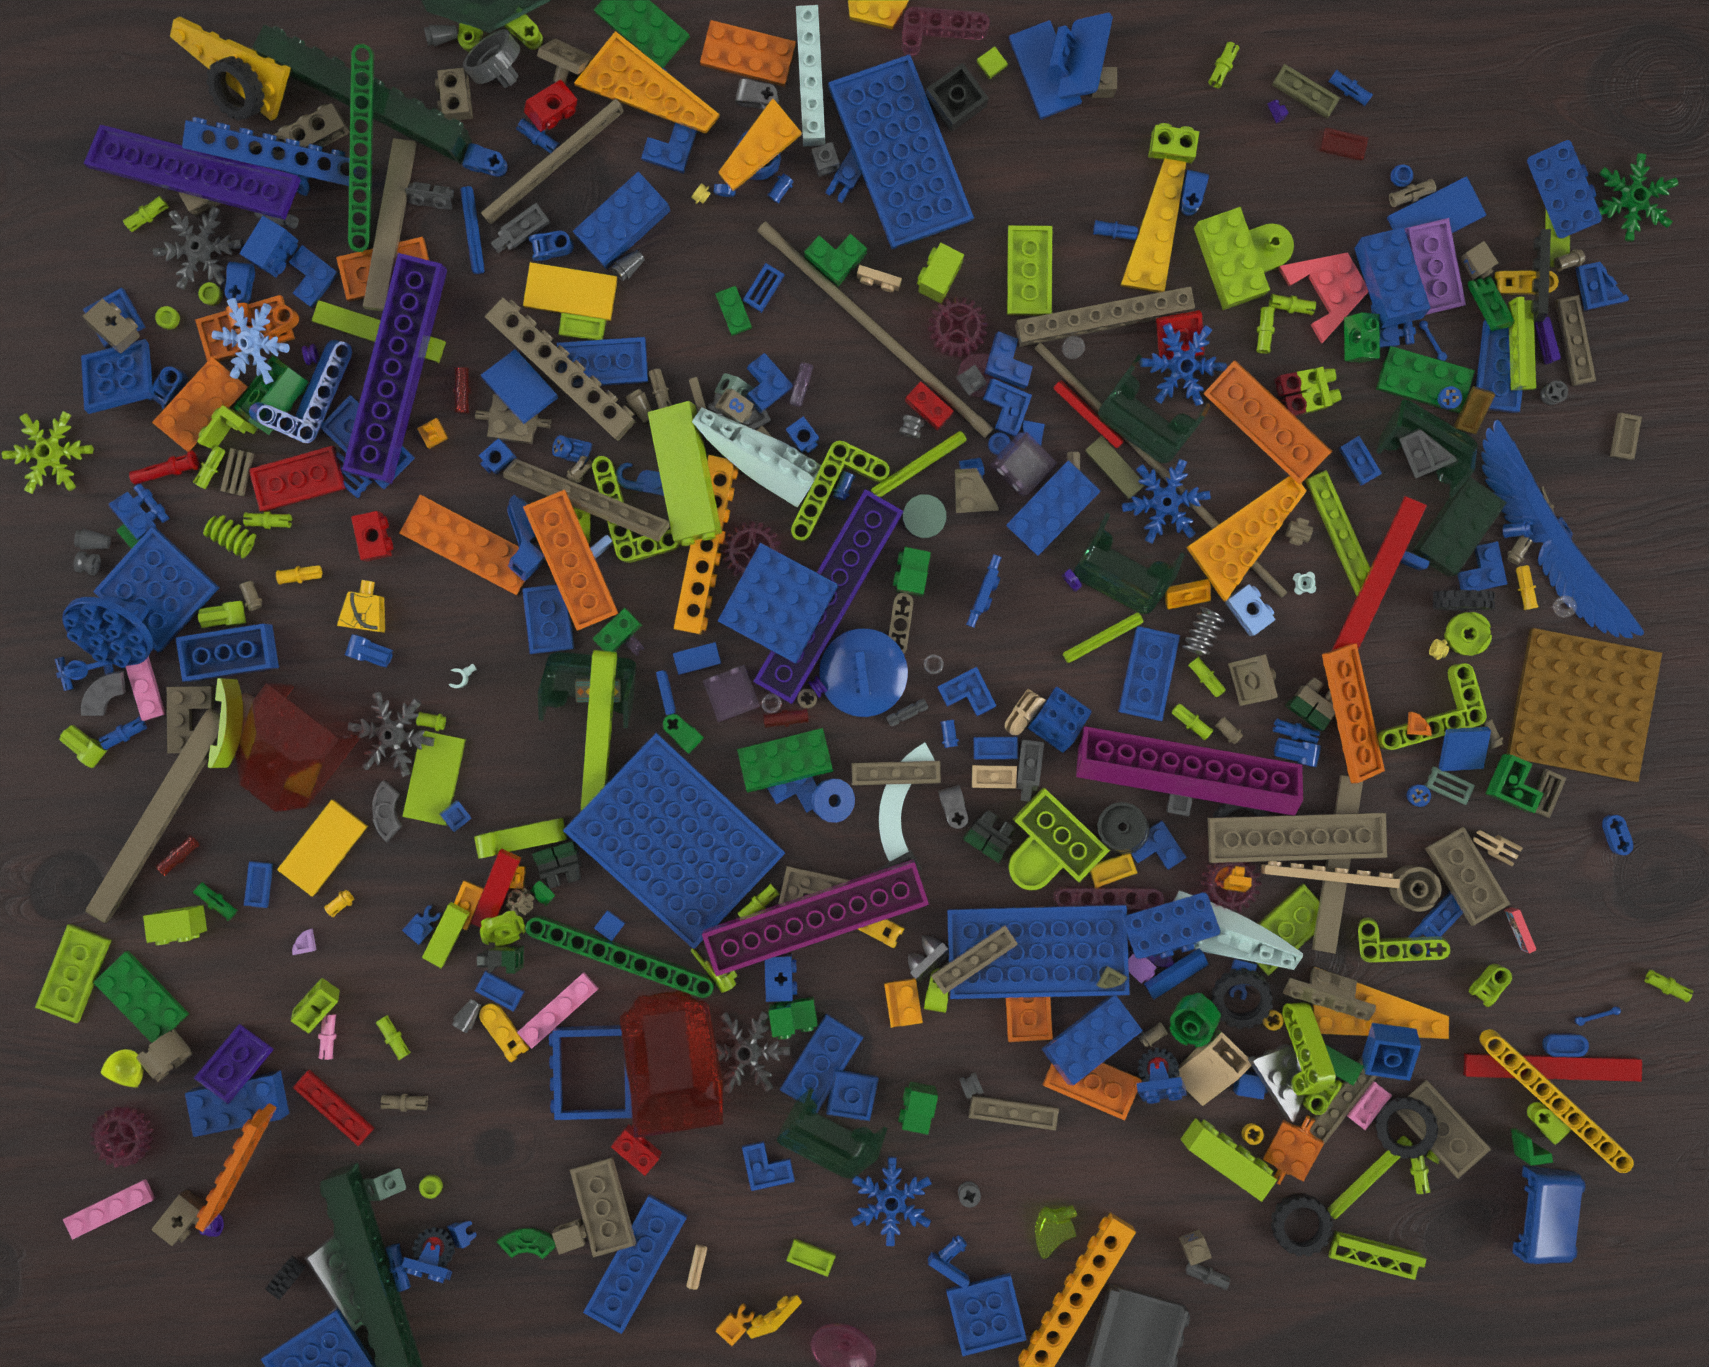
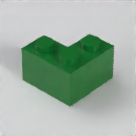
M852 234L836 250L821 236H818L804 253L805 259L838 287L867 255V248Z
M908 547L904 548V552L899 551L897 564L901 565L900 572L895 573L893 586L897 587L896 592L923 596L931 552Z
M1502 754L1485 794L1524 812L1535 813L1544 793L1524 785L1532 763L1514 755Z
M814 996L794 999L793 1001L770 1003L768 1011L772 1037H778L779 1040L791 1038V1034H795V1030L800 1029L801 1032L812 1031L818 1024Z
M910 1081L909 1088L905 1087L903 1093L905 1109H900L898 1122L902 1123V1130L929 1134L931 1119L934 1118L938 1099L936 1086Z

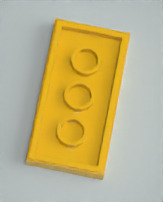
M530 262L523 306L525 308L588 316L611 321L618 277Z
M333 799L277 870L313 897L368 826Z

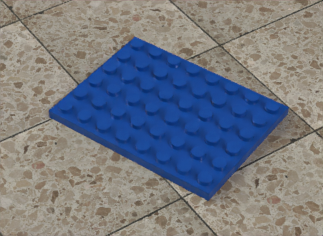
M655 733L563 829L570 838L693 949L702 942L703 930L718 925L785 854L783 849L658 733Z

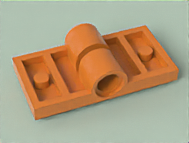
M278 295L251 304L237 303L238 308L243 306L244 318L248 317L247 326L252 328L251 319L255 318V309H258L260 312L264 303L269 304L272 307L271 310L279 305H285L283 297ZM229 306L226 308V311L195 319L207 361L212 356L221 361L237 356L236 352H241L238 343L234 347H232V343L228 346H223L224 340L212 338V332L214 330L223 332V327L227 328L230 332L233 329L237 334H240V327L234 325L237 321L229 315L230 312L233 313ZM287 312L282 316L283 322L289 319ZM290 329L278 337L277 343L294 340L293 330Z

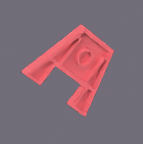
M1348 252L1278 267L1288 286L1308 276L1329 314L1311 324L1321 344L1368 293L1366 283Z

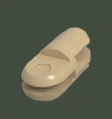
M1027 689L1005 722L1006 731L1011 735H1019L1045 703V699L1039 697L1032 690Z
M1482 830L1476 832L1491 842L1488 844L1476 837L1473 838L1474 842L1488 849V854L1510 866L1514 865V862L1499 855L1501 851L1517 859L1519 855L1503 847L1504 843L1518 851H1522L1523 847L1500 835L1493 837Z

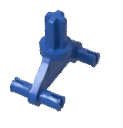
M64 657L54 659L59 671L56 675L57 678H61L64 691L74 689L71 679L81 680L85 678L88 670L103 667L105 675L114 672L112 663H108L106 660L87 665L81 660H73L66 665Z

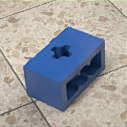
M781 954L765 960L766 1002L793 1001V995H797V981H793L792 974L797 973L796 959H792V954ZM780 972H783V976L787 977L784 978V982H780L778 978H775L778 977Z

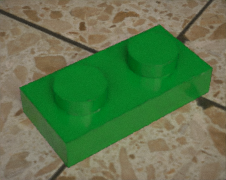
M736 286L715 293L732 336L752 329Z

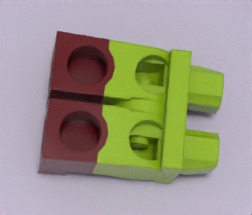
M1319 367L1280 375L1274 379L1278 398L1285 397L1279 402L1295 417L1326 409L1342 399L1340 390L1329 391L1327 384L1336 381L1335 369Z

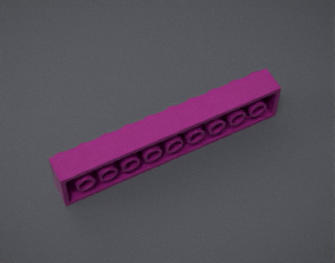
M1084 726L1079 739L1076 777L1294 816L1303 802L1301 764Z
M912 859L705 929L702 932V937L715 975L719 976L927 906L929 903L915 861Z

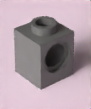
M832 142L811 149L818 177L837 172L840 168V163Z

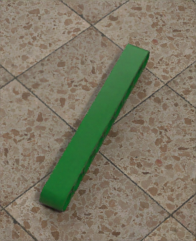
M366 44L356 45L351 53L348 243L350 248L356 252H362L367 249L370 244L374 52ZM360 48H365L369 52V59L365 62L357 58V51ZM359 72H365L368 75L369 81L364 86L360 85L356 80ZM358 96L367 98L368 106L366 109H360L356 105V98ZM358 119L366 121L368 125L366 132H359L356 129L355 124ZM357 143L366 145V155L361 156L356 153L355 145ZM357 166H362L366 169L367 175L365 178L361 179L355 175L354 171ZM355 190H363L366 193V200L358 201L354 197ZM356 212H361L365 215L366 222L364 224L355 222L354 214ZM355 235L364 237V246L359 247L355 245L353 241Z
M537 915L526 924V932L533 938L691 995L706 998L711 995L714 989L713 979L706 974L556 920ZM534 921H539L542 924L541 932H536L533 929L532 923ZM554 929L562 930V939H556L553 936ZM574 937H582L584 939V946H576ZM595 944H602L605 947V953H596L594 949ZM617 951L624 952L626 960L623 962L618 961L615 953ZM644 959L647 962V968H638L636 960ZM657 967H666L668 975L664 977L658 975ZM679 974H686L689 982L681 984L677 976ZM706 981L710 989L708 991H701L698 988V983Z

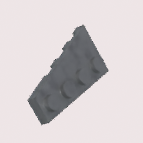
M341 1229L308 1254L305 1259L335 1307L340 1310L352 1330L355 1331L368 1321L372 1314L364 1289H362L359 1281L358 1270L355 1269L352 1251L348 1247L345 1230Z

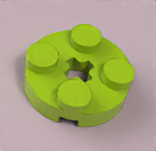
M1463 612L1454 616L1449 621L1444 638L1454 652L1460 655L1472 656L1482 653L1490 645L1492 635H1490L1489 627L1491 626L1483 615L1476 612ZM1471 628L1473 630L1471 633L1473 638L1466 639L1464 631Z
M507 911L503 915L485 918L481 921L480 935L482 942L486 945H489V942L495 943V946L508 945L520 939V933L523 932L524 934L526 932L523 918L517 916L515 911Z

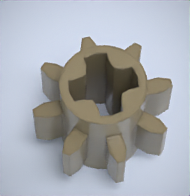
M1299 517V519H1296V522L1290 521L1286 530V536L1291 538L1289 543L1300 546L1303 542H1309L1313 532V527L1308 526L1309 520Z
M515 888L508 895L506 906L511 911H515L517 916L519 913L526 915V913L533 909L535 897L526 888H523L522 891Z

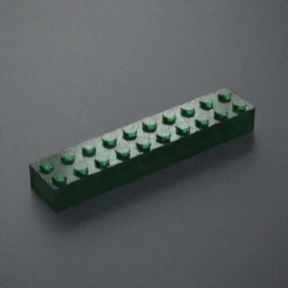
M265 24L263 25L252 46V49L259 56L274 59L275 63L280 66L287 65L291 67L289 76L350 107L351 69L344 66L345 63L334 56L332 59L325 56V52L315 46L312 49L305 46L306 43L296 36L292 38L286 36V33L277 26L273 25L271 28ZM359 72L356 80L360 85L364 86L368 83L369 78L364 76V72ZM374 77L373 119L461 164L468 144L472 143L468 131L463 127L464 124L454 118L451 121L443 117L444 114L435 108L431 110L425 108L424 103L412 97L410 100L404 97L405 94L394 87L390 90L384 86L385 84L381 80ZM358 96L356 98V105L360 109H366L368 106L367 98Z
M358 1162L332 1170L320 1181V1193L323 1198L325 1197L328 1205L326 1208L327 1215L333 1220L334 1236L341 1245V1258L348 1267V1280L350 1283H353L355 1289V1302L357 1305H360L362 1311L361 1320L363 1325L367 1326L369 1333L368 1342L370 1347L374 1348L376 1354V1367H423L400 1292H397L393 1274L389 1270V1267H391L366 1192Z

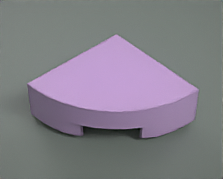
M313 928L302 932L293 945V955L317 950Z

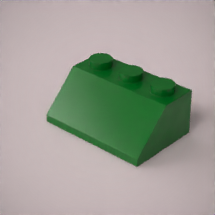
M274 355L267 362L272 368L268 370V373L274 382L265 385L262 374L256 376L233 407L248 422L268 435L274 430L252 420L249 415L250 407L254 403L261 402L288 413L292 409L294 401L305 392L306 386L309 383ZM265 408L259 412L260 419L266 416Z

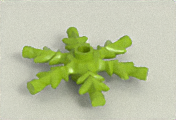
M63 411L59 421L55 418L53 419L54 430L49 429L51 437L48 439L42 437L43 429L39 431L38 420L32 423L27 413L19 417L26 426L21 431L30 435L31 437L28 440L36 441V446L34 449H30L25 445V449L18 445H14L15 451H2V458L4 460L16 458L15 464L20 463L25 458L26 463L31 458L37 460V465L30 467L34 471L24 477L25 479H30L24 488L25 491L33 494L37 483L40 486L43 485L42 475L46 476L44 470L46 466L53 467L52 476L57 474V485H60L63 481L68 491L76 488L74 482L69 478L74 473L64 469L68 465L60 464L59 459L65 455L69 460H71V456L81 460L80 454H93V446H80V440L71 446L70 442L66 443L64 447L58 444L59 439L66 437L62 434L71 428V426H66L71 414Z

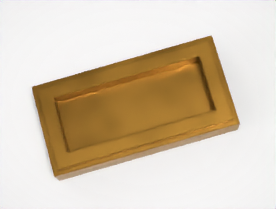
M1473 386L1454 424L1455 428L1476 434L1495 397V393Z

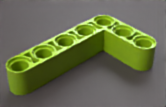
M844 441L834 442L792 525L791 533L793 538L799 542H805L810 538L844 467L875 482H882L889 476L890 469L888 464ZM843 447L846 450L845 456L836 457L833 453L835 448ZM861 456L865 458L866 464L863 467L855 466L853 461L856 457ZM877 466H882L886 473L884 476L878 477L873 473V469ZM827 467H834L837 471L836 475L827 477L824 474V470ZM818 486H823L826 488L827 493L823 497H817L814 493L815 489ZM808 506H814L817 509V514L814 517H808L805 514V509ZM798 526H805L808 532L804 537H798L795 534Z
M605 456L595 458L592 463V469L599 493L624 503L614 464ZM607 462L609 464L608 470L604 473L599 472V464ZM608 483H613L615 486L611 494L604 492V487ZM607 521L616 555L626 563L671 552L680 545L677 542L672 546L664 544V538L667 535H672L671 530H666L659 541L646 536L634 539L633 532L627 529L624 536L618 537L616 535V528L619 525ZM646 541H653L654 548L650 552H644L643 544ZM627 546L631 547L632 555L629 558H623L622 549Z
M1464 663L1454 664L1448 669V679L1457 709L1424 718L1428 724L1430 722L1434 724L1432 736L1413 735L1409 740L1406 737L1408 723L1378 732L1377 737L1380 748L1395 750L1444 736L1446 729L1472 728L1483 724L1486 721L1487 715L1473 667ZM1459 668L1464 670V677L1462 679L1457 675ZM1466 689L1470 691V698L1468 700L1463 695ZM1472 710L1476 712V719L1474 721H1471L1469 716ZM1451 716L1455 718V725L1452 728L1448 724ZM1387 734L1392 736V743L1390 745L1385 743V736Z

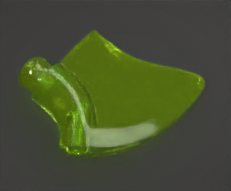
M1072 1205L1067 1208L1064 1206L1054 1210L1044 1206L1040 1211L1036 1221L1035 1237L1041 1258H1048L1062 1242L1076 1237V1232L1070 1218L1076 1217L1077 1213Z

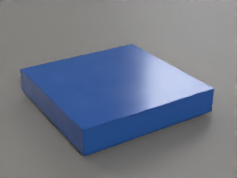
M123 288L103 297L108 304L113 302L121 310L120 315L125 319L127 317L131 318L137 324L138 328L136 330L138 332L146 328ZM100 300L84 308V312L87 313ZM98 335L104 348L108 349L112 347L100 335Z
M1489 727L1446 729L1439 769L1441 771L1484 769L1491 734Z
M835 1069L826 1109L827 1115L870 1121L879 1080L878 1076Z

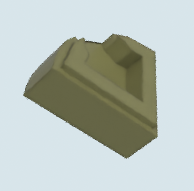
M1107 965L1096 985L1105 989L1114 988L1124 983L1127 976Z

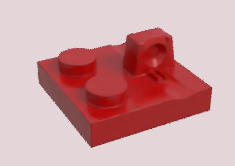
M1200 310L1156 318L1159 357L1163 358L1164 354L1170 360L1174 356L1173 351L1167 350L1171 346L1162 341L1163 338H1168L1163 329V326L1171 323L1174 333L1178 330L1180 331L1179 342L1183 341L1181 349L1183 351L1190 349L1189 341L1193 343L1194 332L1196 331L1200 335L1203 329L1202 312ZM1204 347L1200 348L1203 352L1196 353L1195 356L1204 355Z

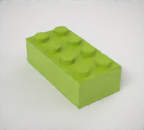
M1195 1118L1181 1138L1187 1149L1262 1202L1277 1181L1272 1175L1274 1171L1258 1157L1256 1159L1251 1155V1152L1242 1145L1237 1147V1144L1225 1133L1221 1132L1219 1135V1131L1205 1119L1201 1122Z

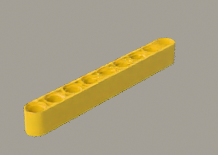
M1488 1029L1481 1033L1479 1038L1481 1045L1497 1062L1619 1173L1631 1171L1634 1165L1631 1156L1496 1031ZM1492 1039H1497L1494 1045L1488 1046ZM1508 1054H1513L1511 1059L1504 1060ZM1528 1069L1526 1074L1520 1075L1522 1070ZM1544 1083L1543 1088L1537 1090V1086ZM1556 1098H1560L1558 1103L1552 1104ZM1576 1113L1573 1118L1568 1119L1570 1114ZM1592 1127L1590 1132L1584 1133L1587 1128ZM1604 1142H1607L1605 1147L1600 1148ZM1623 1157L1621 1161L1616 1162L1618 1158Z

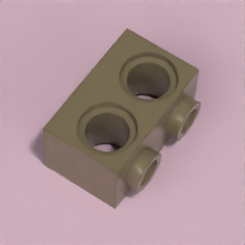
M465 69L438 70V79H435V86L437 92H440L441 100L437 101L439 113L444 116L446 121L473 119L469 77ZM450 81H457L454 87H447ZM459 102V106L456 109H450L452 103Z

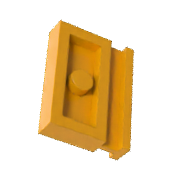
M916 979L884 983L891 1028L923 1023Z

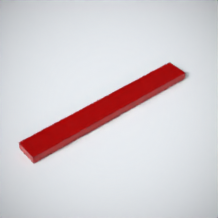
M1404 497L1332 650L1357 643L1359 649L1427 505L1409 497Z
M1464 1053L1463 1075L1466 1077L1515 1078L1490 1054ZM1508 1054L1504 1060L1511 1059L1513 1054ZM1522 1055L1547 1079L1642 1082V1059ZM1528 1069L1522 1070L1520 1075L1526 1074Z

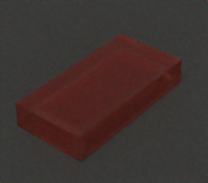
M1325 128L1319 151L1362 161L1369 137Z

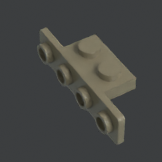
M1315 967L1311 971L1309 984L1290 978L1283 989V994L1311 1002L1314 1005L1323 1006L1336 1012H1342L1358 1019L1368 1021L1376 1010V1005L1355 999L1356 980Z

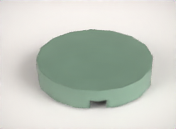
M918 495L913 497L904 508L903 523L906 529L918 538L936 536L945 525V507L934 496Z

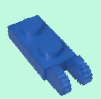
M852 148L826 191V194L830 196L834 193L838 183L844 185L845 187L840 192L837 200L840 203L844 201L849 191L853 190L862 176Z

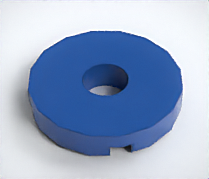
M829 778L822 781L812 794L811 803L813 811L826 822L837 823L845 820L854 808L855 796L853 789L841 779ZM835 794L838 798L837 804L830 806L829 798Z

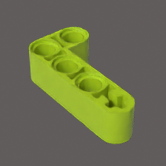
M563 818L474 836L478 859L498 855L501 848L510 852L567 840V835L563 831L565 828Z
M1366 917L1358 923L1360 955L1366 962L1441 960L1450 954V946L1443 937L1380 939L1378 924L1374 919ZM1367 923L1372 924L1375 930L1371 934H1366L1362 931L1363 925ZM1425 943H1428L1429 948L1437 947V943H1441L1442 947L1445 948H1442L1440 953H1437L1436 949H1429L1430 953L1427 954ZM1413 944H1420L1422 951L1418 954H1413L1410 952V947ZM1390 945L1399 947V952L1395 955H1390L1386 950ZM1367 946L1376 948V953L1372 956L1366 955L1363 951Z
M1306 1002L1285 1004L1282 1009L1283 1019L1302 1070L1293 1077L1292 1089L1297 1095L1320 1093L1333 1085L1336 1075L1313 1010Z

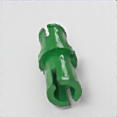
M204 882L199 884L193 892L208 904V908L211 910L215 909L228 921L238 911L223 899V895L220 893L216 894Z

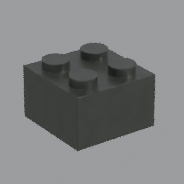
M963 63L933 83L926 90L929 103L951 132L986 108L989 100Z

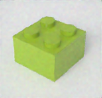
M941 242L938 248L933 247L928 257V268L923 267L918 276V292L942 304L962 265L964 254Z
M204 905L162 910L143 916L147 943L155 942V945H164L177 940L178 942L190 941L200 937V933L207 931Z

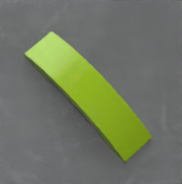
M217 678L215 701H221L222 704L217 745H210L208 767L228 768L240 742L243 726V701L237 679Z

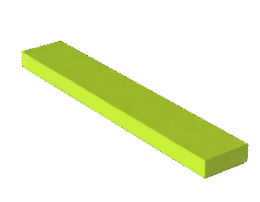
M318 300L312 322L372 342L376 340L381 321ZM430 336L425 359L439 363L446 342Z
M1325 470L1305 479V482L1354 592L1358 596L1369 573L1370 566L1329 474Z

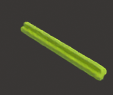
M962 431L957 432L873 487L871 492L878 497H882L966 442L965 435Z
M1402 1136L1397 1141V1143L1403 1146L1413 1145L1405 1136ZM1389 1150L1386 1151L1327 1208L1331 1217L1337 1219L1401 1156H1395Z

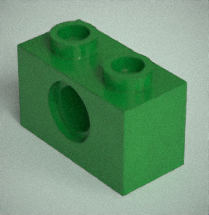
M1361 312L1344 317V351L1346 362L1364 363L1380 358L1379 314Z
M624 608L592 639L604 651L615 652L642 624L628 609Z

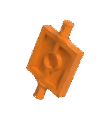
M1306 1116L1302 1126L1293 1125L1283 1120L1264 1154L1263 1160L1278 1169L1274 1175L1278 1179L1277 1184H1281L1285 1174L1292 1175L1304 1182L1321 1151L1324 1141L1315 1137L1309 1131L1315 1122V1119L1312 1117L1310 1119V1116Z

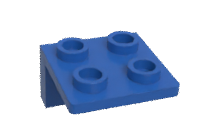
M1055 687L1039 714L1030 722L1027 728L1064 753L1074 743L1092 711L1059 687Z

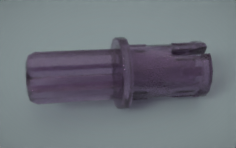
M800 363L797 378L793 381L794 389L790 405L794 407L802 406L806 391L810 388L809 381L814 369L813 365Z

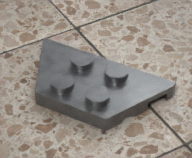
M1284 1044L1278 1046L1275 1050L1265 1051L1262 1056L1249 1057V1063L1286 1120L1294 1122L1304 1095H1297L1292 1089L1293 1077L1302 1071L1292 1046Z

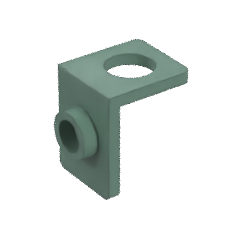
M724 373L715 389V393L723 395L725 392L723 385L728 380L729 385L726 389H733L745 398L754 388L739 377Z
M399 1168L379 1177L363 1180L370 1201H381L406 1189L403 1175Z

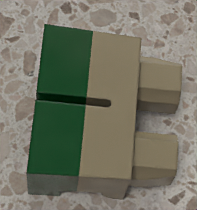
M1312 678L1306 685L1299 687L1297 693L1286 703L1285 707L1316 730L1324 731L1335 715L1330 690L1324 698L1321 697L1318 692L1324 684L1318 679Z

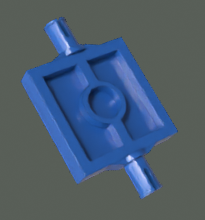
M993 554L974 606L970 610L971 613L966 624L967 626L975 628L978 617L983 611H988L993 598H990L989 595L991 590L997 589L1000 577L997 576L999 572L997 569L1002 559L1000 556Z

